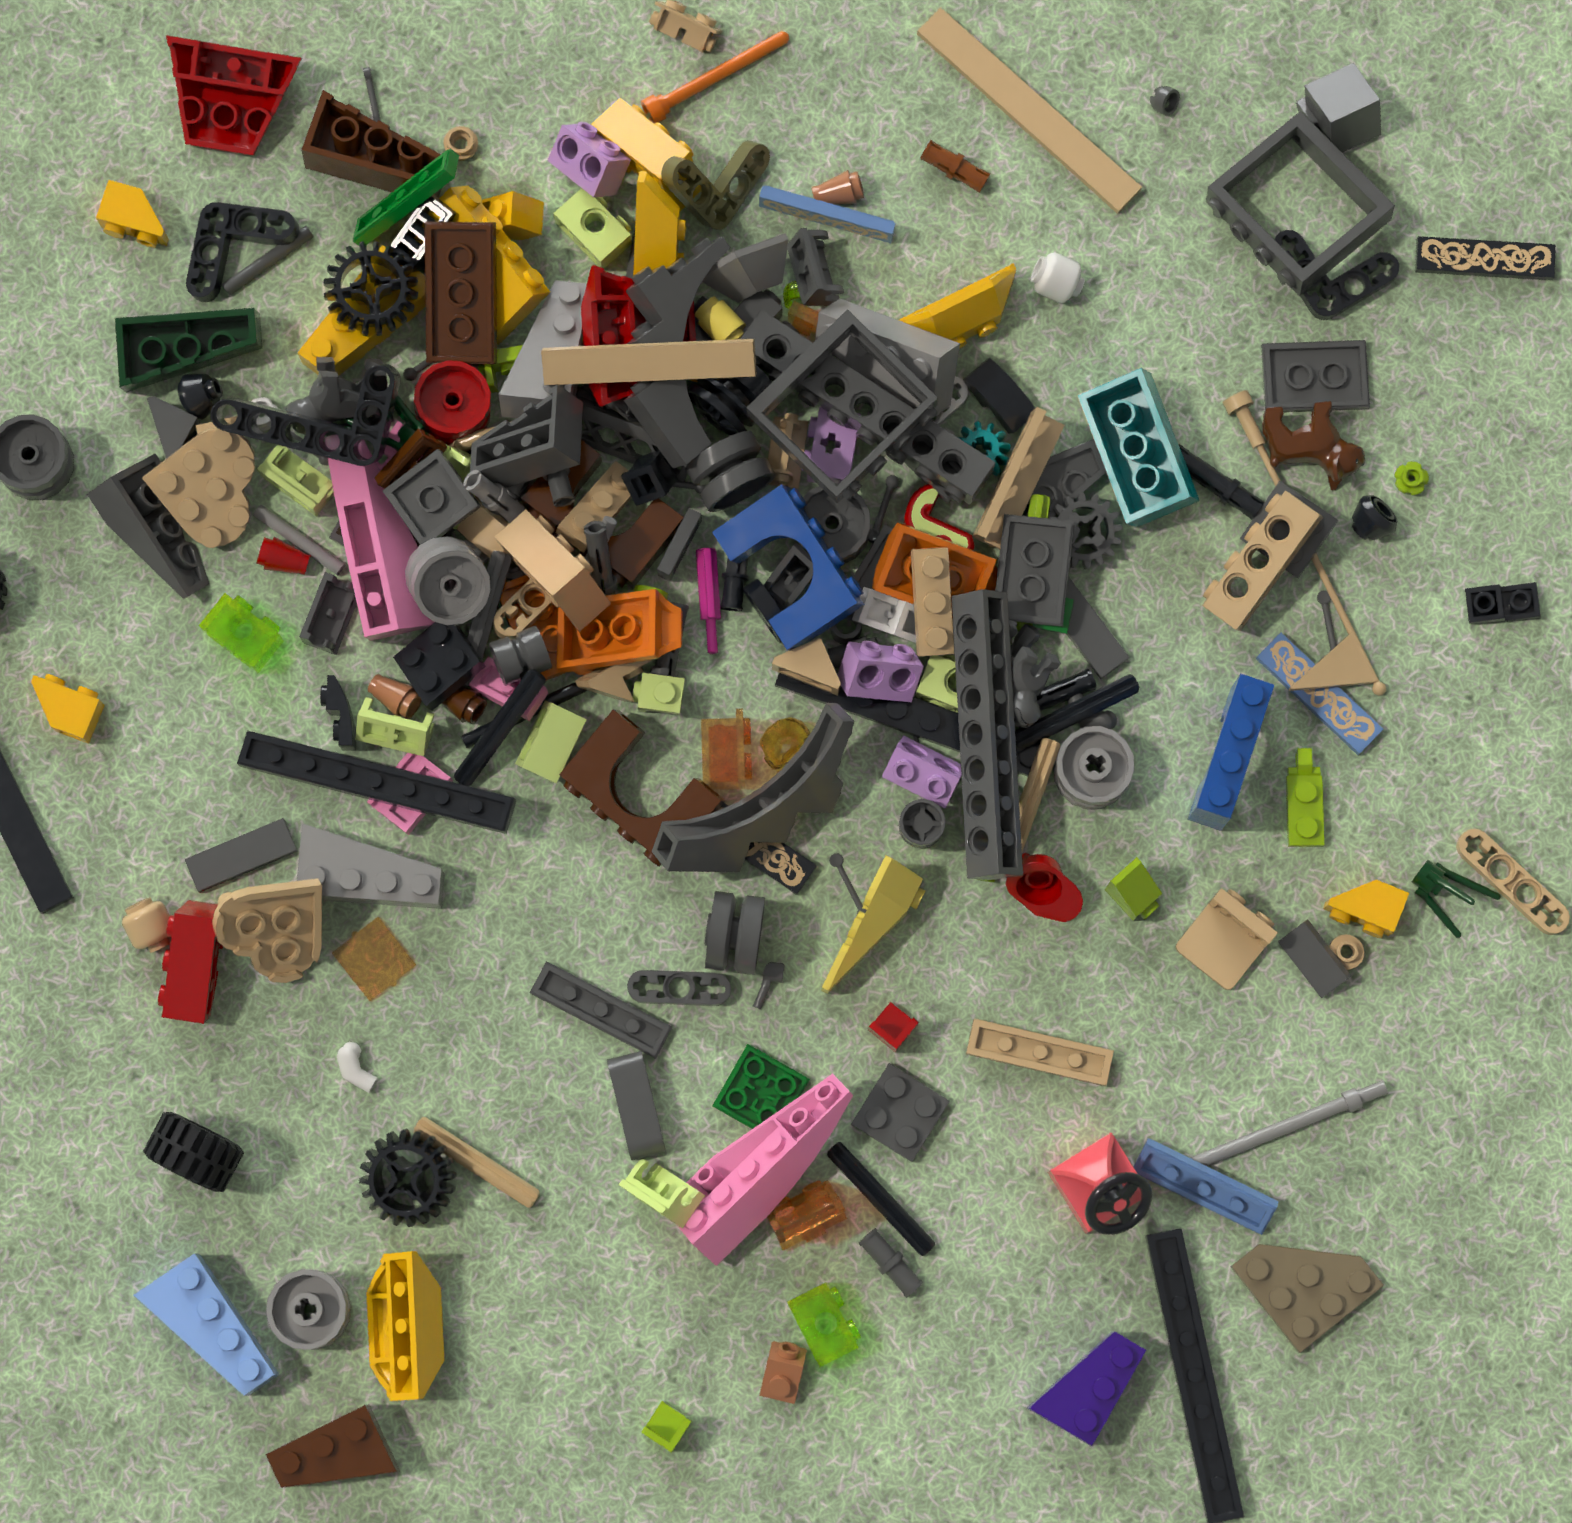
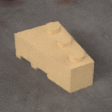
M525 509L494 538L504 551L512 556V560L534 584L538 585L551 598L550 601L557 608L560 607L571 623L580 632L611 603L591 577L590 573L594 569L581 554L575 558L571 554L574 549L562 535L555 538L552 535L554 529L541 515L535 519Z

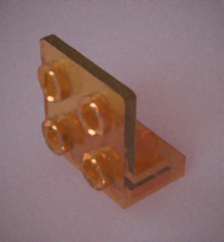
M743 708L736 709V718L701 719L703 781L713 790L745 789V780H752L751 753H744V745H751L750 718H743Z

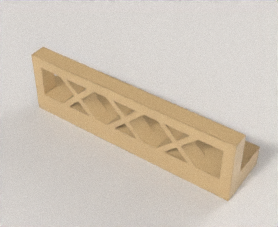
M1039 407L1031 411L972 535L973 538L1000 550L1004 514L1022 516L1065 426L1045 416L1047 411Z

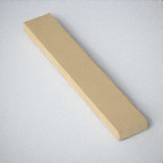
M754 339L549 347L541 350L544 385L755 377L757 374Z

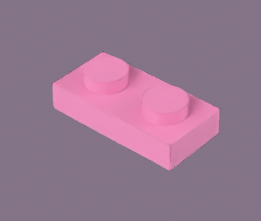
M488 656L484 662L486 667L475 675L469 685L472 690L480 692L482 696L503 706L520 681L505 686L493 658ZM543 686L521 716L528 721L531 720L548 695L546 687Z

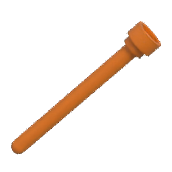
M780 31L665 96L661 94L655 96L652 94L641 101L644 112L646 114L650 113L652 118H649V120L653 124L665 120L666 114L670 113V108L787 44L789 35L785 31Z

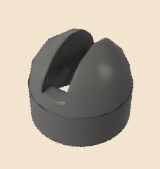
M1169 86L1155 88V95L1150 96L1152 108L1166 116L1173 114L1180 101L1179 91Z

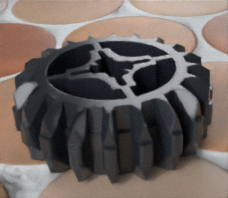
M362 241L359 243V253H356L353 247L348 246L346 247L348 259L340 254L335 256V261L340 268L334 265L327 267V272L334 278H325L323 281L325 287L332 289L324 293V300L335 301L328 306L330 314L342 311L337 317L339 325L345 323L348 319L351 320L348 327L350 332H354L357 325H362L363 336H368L369 327H375L376 335L381 336L382 325L386 324L391 332L396 330L394 318L402 324L407 321L406 315L401 310L406 312L414 311L415 306L408 300L418 298V291L410 289L418 284V279L413 276L406 277L413 272L412 264L400 267L405 260L403 253L392 258L393 247L388 245L384 253L379 252L380 243L377 241L373 243V250L367 251L366 243ZM372 264H378L389 269L397 279L391 280L390 276L381 277L377 275ZM361 265V278L354 283H350V287L341 288L346 275L352 269ZM367 274H369L370 282L374 283V288L377 285L379 286L376 288L374 303L372 302L371 295H367V291L363 292L366 289ZM400 290L399 297L394 305L381 313L380 300L384 296L391 295L392 291ZM351 298V301L364 302L370 314L356 311L345 299Z
M409 1129L401 1130L399 1137L394 1131L389 1132L386 1135L387 1142L379 1138L374 1142L377 1150L369 1149L366 1151L365 1155L371 1162H363L360 1165L361 1170L369 1173V1175L359 1178L360 1184L369 1185V1189L362 1193V1197L368 1198L372 1196L375 1201L370 1204L369 1209L373 1211L380 1206L383 1209L380 1213V1219L385 1220L393 1214L392 1222L395 1226L401 1224L403 1218L407 1227H413L417 1219L421 1224H426L429 1222V1214L435 1218L441 1214L439 1206L447 1207L451 1202L445 1194L454 1193L456 1187L447 1181L456 1178L457 1173L447 1171L446 1167L454 1163V1159L450 1157L443 1160L441 1154L447 1148L445 1145L437 1149L433 1148L432 1146L436 1142V1137L433 1135L423 1142L422 1130H417L412 1138ZM409 1150L421 1155L423 1158L419 1162L412 1163L406 1160L404 1156L399 1157L395 1151ZM385 1161L388 1163L386 1168L391 1174V1183L386 1189L382 1179ZM429 1167H431L434 1176V1186L431 1195L427 1191L429 1187L424 1179L425 1172ZM419 1168L413 1175L410 1183H405L397 1188V1185L403 1181L402 1178L405 1177V1173L408 1171L411 1173ZM398 1193H404L410 1196L412 1200L417 1199L420 1205H404L394 1200L393 1197Z

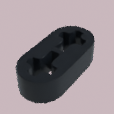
M755 579L742 590L775 639L782 643L768 621L782 611L759 579Z

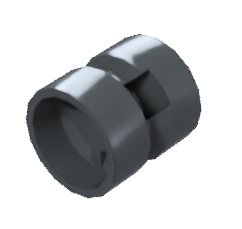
M537 626L517 632L516 639L514 640L506 636L489 643L495 666L505 686L522 680L525 673L529 670H537L541 673L552 669L547 648Z
M919 799L905 806L901 812L898 826L900 835L907 844L922 849L931 847L939 841L943 835L946 822L944 813L939 805L930 800Z

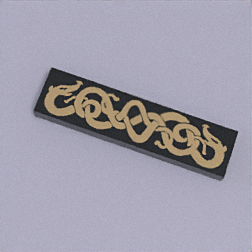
M1418 236L1416 239L1415 272L1553 281L1555 278L1556 244Z
M724 803V804L720 807V809H723V808H725V807H727V806H729V805H727L726 803ZM751 842L748 854L744 859L795 895H798L817 867L816 864L785 843Z

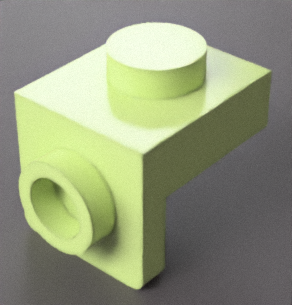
M642 673L641 682L635 681L632 697L634 702L638 703L639 712H646L648 710L680 715L685 678Z

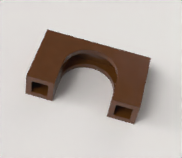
M582 440L580 465L570 467V473L568 474L575 499L578 492L602 463L601 454ZM543 476L537 478L521 498L523 506L526 507V510L535 519L541 515L554 529L552 534L556 537L559 536L555 533L558 525L574 508V503L565 507L554 506L548 481L543 479ZM659 498L650 503L632 527L619 535L611 536L608 541L612 573L617 578L618 586L621 588L625 584L632 589L637 585L672 541L684 518ZM588 549L584 553L580 551L579 554L585 558Z
M613 709L559 775L566 780L563 786L577 798H580L582 795L593 803L590 809L604 821H607L608 818L612 819L620 826L616 831L631 844L638 841L646 848L643 854L660 867L662 864L652 853V849L662 821L687 820L718 811L726 800L700 778H693L673 804L663 813L647 818L630 812L621 803L617 795L615 785L616 774L622 761L646 732L620 710Z

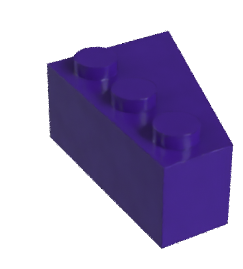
M1110 1332L1062 1377L1034 1400L1027 1409L1087 1445L1093 1446L1146 1350L1117 1332Z

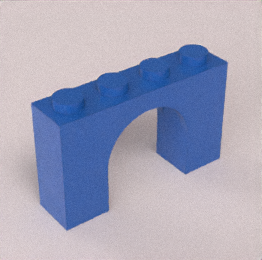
M781 484L715 529L712 533L729 560L735 563H741L770 542L781 538H793L808 551L813 564V577L810 587L798 601L768 620L785 648L790 651L807 644L865 604L860 598L863 594L860 585L854 577L847 578L841 568L844 565L842 557L833 546L828 548L822 539L826 535L824 529L815 517L810 519L804 511L803 507L807 504L796 488L791 490L790 487Z
M1240 673L1230 688L1220 719L1223 724L1206 774L1197 788L1187 820L1221 831L1231 819L1274 684Z

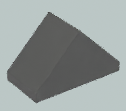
M151 396L147 400L165 457L168 458L190 441L192 437L197 435L196 425L201 423L196 416L155 396Z
M795 543L764 583V587L781 611L798 601L810 587L813 577V564L810 555L799 544Z

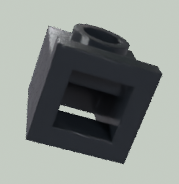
M660 450L640 456L630 470L621 475L636 506L666 496L678 479L672 466Z

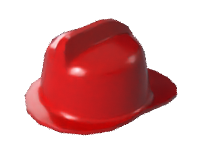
M1026 852L1022 854L1023 875L1008 877L1005 883L1007 891L1036 916L1059 922H1067L1074 919L1082 909V893L1062 873L1060 864L1048 855H1030Z

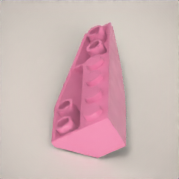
M337 434L324 437L325 444L329 449L336 450L338 448L340 439ZM363 439L358 445V451L362 457L370 459L372 454ZM328 458L345 552L364 637L374 641L428 628L434 622L420 611L406 586L405 569L409 557L418 548V545L405 522L383 493L384 488L378 486L375 481V476L380 472L376 462L367 466H359Z
M831 1074L714 1155L686 1182L705 1195L683 1229L679 1227L688 1240L717 1266L775 1209L795 1186L835 1129L853 1094L834 1074Z

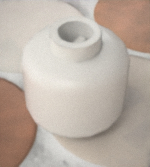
M1050 253L1046 257L1041 256L1031 274V282L1034 283L1036 293L1057 303H1065L1071 296L1077 297L1085 282V279L1081 277L1080 264L1059 253Z

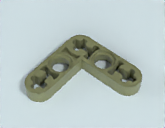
M748 140L743 142L714 184L708 180L693 162L678 156H672L666 160L662 167L661 177L669 190L701 224L715 230H721L730 223L766 170L770 160V153L768 148L761 143ZM679 174L687 179L685 181L679 180ZM737 177L738 187L731 194L730 184ZM698 185H700L702 190L699 199L694 202L693 192Z

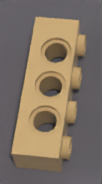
M1286 490L1282 496L1277 493L1270 500L1265 508V511L1269 514L1261 525L1256 522L1250 528L1244 538L1248 543L1240 553L1235 551L1229 557L1223 567L1227 570L1225 575L1219 582L1216 579L1213 580L1203 594L1206 601L1202 606L1237 631L1243 629L1323 518L1322 515ZM1279 521H1286L1290 527L1289 535L1283 540H1276L1272 535V528ZM1264 549L1269 555L1268 564L1262 569H1256L1251 562L1252 555L1255 551ZM1243 578L1248 584V591L1243 597L1236 598L1231 593V584L1234 580Z

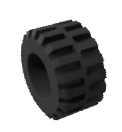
M163 1112L143 1150L147 1158L156 1164L214 1192L225 1191L244 1154V1151L236 1143L174 1112Z

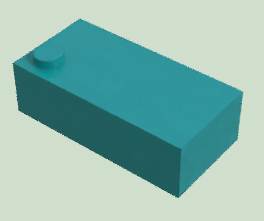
M1138 368L1078 395L1126 524L1136 528L1200 501L1150 372L1143 368Z

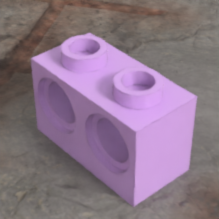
M586 122L562 125L548 158V162L592 197L615 196L631 161L630 158L620 151V147L617 144L605 140L597 133V129L593 125Z
M863 641L862 643L848 642L837 676L841 682V687L849 697L912 702L924 666L913 648L904 644L887 646L879 645L872 641Z
M903 736L897 744L882 777L946 808L962 778L961 764Z

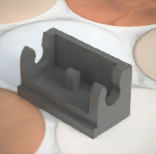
M800 228L787 246L803 306H829L839 299L838 294H844L843 286L833 284L823 250L825 245L822 240L829 239L828 232L825 230Z
M324 573L299 636L304 644L337 655L357 604L352 582L348 581L345 583L338 580L333 574Z

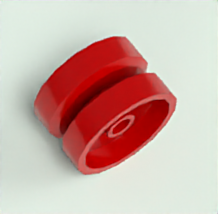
M447 360L432 365L421 374L415 386L414 412L416 419L425 426V430L433 435L436 440L439 438L447 445L477 430L486 429L490 422L491 392L487 380L477 368L463 361Z

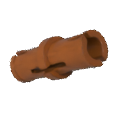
M933 140L929 141L920 157L922 161L946 173L945 177L950 180L955 178L978 193L981 192L990 176L989 172L965 160V156L961 153L956 155Z

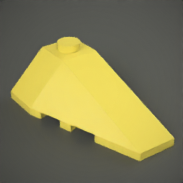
M885 855L863 902L862 909L867 911L866 913L859 911L847 935L848 938L843 943L821 991L828 994L907 914L910 907L917 910L926 891L920 888L923 878L893 858Z

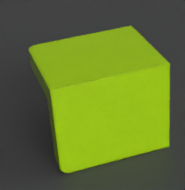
M661 1401L641 1433L672 1453L692 1420Z

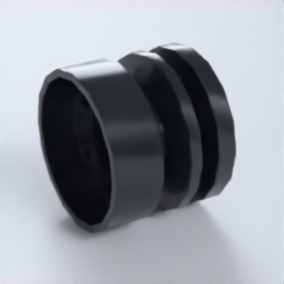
M756 366L757 374L755 377L717 378V380L714 378L697 379L699 385L691 384L687 391L690 401L697 408L698 412L714 427L731 436L747 431L744 425L752 427L755 424L747 414V407L772 381Z

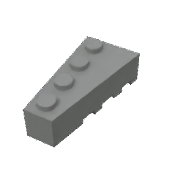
M555 280L499 393L502 417L518 418L525 413L523 407L531 402L537 405L550 396L549 390L555 385H544L541 356L543 348L583 346L581 304L587 284ZM578 384L559 385L576 397Z
M838 299L819 312L815 340L848 309L938 397V405L935 407L938 412L935 416L951 405L960 343L843 299ZM851 335L831 353V355L913 409L920 405Z
M302 823L297 881L318 878L322 884V901L442 909L445 873L441 868Z

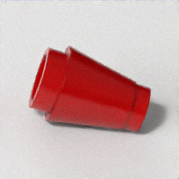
M264 537L256 564L264 566V570L305 575L311 555L305 554L303 551L276 537H273V540Z

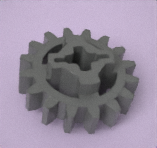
M1084 492L1078 494L1077 502H1074L1070 496L1064 498L1066 507L1064 508L1057 504L1053 509L1058 516L1049 517L1048 519L1075 522L1070 567L1074 568L1079 561H1082L1084 569L1090 568L1091 560H1094L1098 566L1104 564L1102 555L1112 557L1115 553L1110 546L1121 544V540L1115 537L1114 534L1122 530L1123 526L1114 525L1113 522L1119 516V513L1113 512L1109 514L1107 509L1111 503L1106 501L1101 505L1098 504L1097 494L1092 495L1089 501H1086ZM1088 508L1093 511L1087 516H1079L1072 510ZM1093 520L1088 529L1091 537L1086 536L1075 542L1080 532L1077 524L1082 526ZM1102 520L1106 526V538L1101 535L1100 531ZM1080 546H1089L1096 552L1079 554L1075 551Z

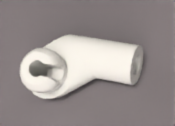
M347 1042L337 1052V1061L341 1075L346 1081L370 1093L378 1078L361 1069L359 1062L360 1046L354 1042Z

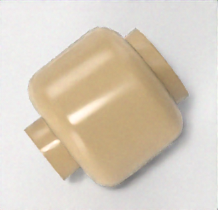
M151 897L125 909L127 915L122 919V926L134 948L144 949L148 947L150 953L170 944L166 935L170 915L162 902H153Z

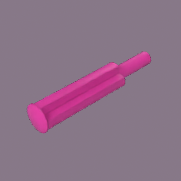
M701 548L696 550L700 621H706L708 653L717 654L716 620L721 619L717 550L715 548Z

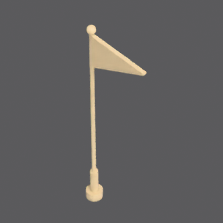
M1248 390L1241 391L1224 400L1223 405L1228 415L1236 413L1252 448H1257L1276 486L1280 479L1275 468L1270 465V458L1263 446L1266 442L1248 408L1254 402ZM1315 554L1312 561L1349 635L1289 688V691L1373 684V693L1381 696L1386 692V685L1379 681L1317 554Z

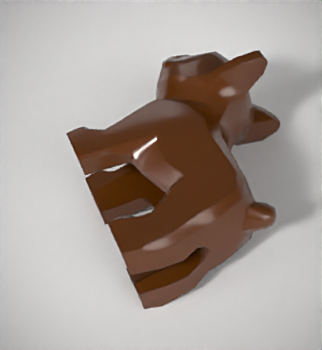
M1331 401L1314 403L1311 424H1307L1293 432L1282 423L1283 407L1266 408L1264 411L1263 436L1268 442L1271 453L1270 465L1274 468L1279 463L1318 464L1326 472L1332 491L1337 489L1343 478L1355 474L1365 464L1366 459L1364 450L1354 443H1348L1343 440L1335 426L1331 423L1329 419L1332 412Z

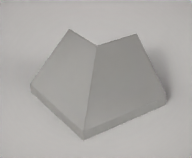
M786 233L736 250L723 257L712 266L702 282L737 303L759 291L783 283L788 246Z

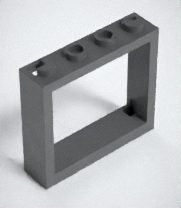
M1301 111L1209 185L1206 197L1207 204L1213 209V215L1217 218L1222 217L1230 225L1232 234L1239 241H1245L1253 249L1257 260L1264 266L1269 265L1277 273L1280 283L1282 285L1287 284L1299 296L1390 222L1395 207ZM1291 139L1367 214L1365 218L1304 268L1228 193V191Z
M847 309L747 407V414L838 503L843 497L846 500L851 499L862 487L859 482L868 473L874 476L887 463L884 457L894 448L897 451L901 450L911 440L912 435L910 432L919 423L925 426L933 419L938 412L935 409L938 405V397ZM851 335L920 405L836 485L767 415Z

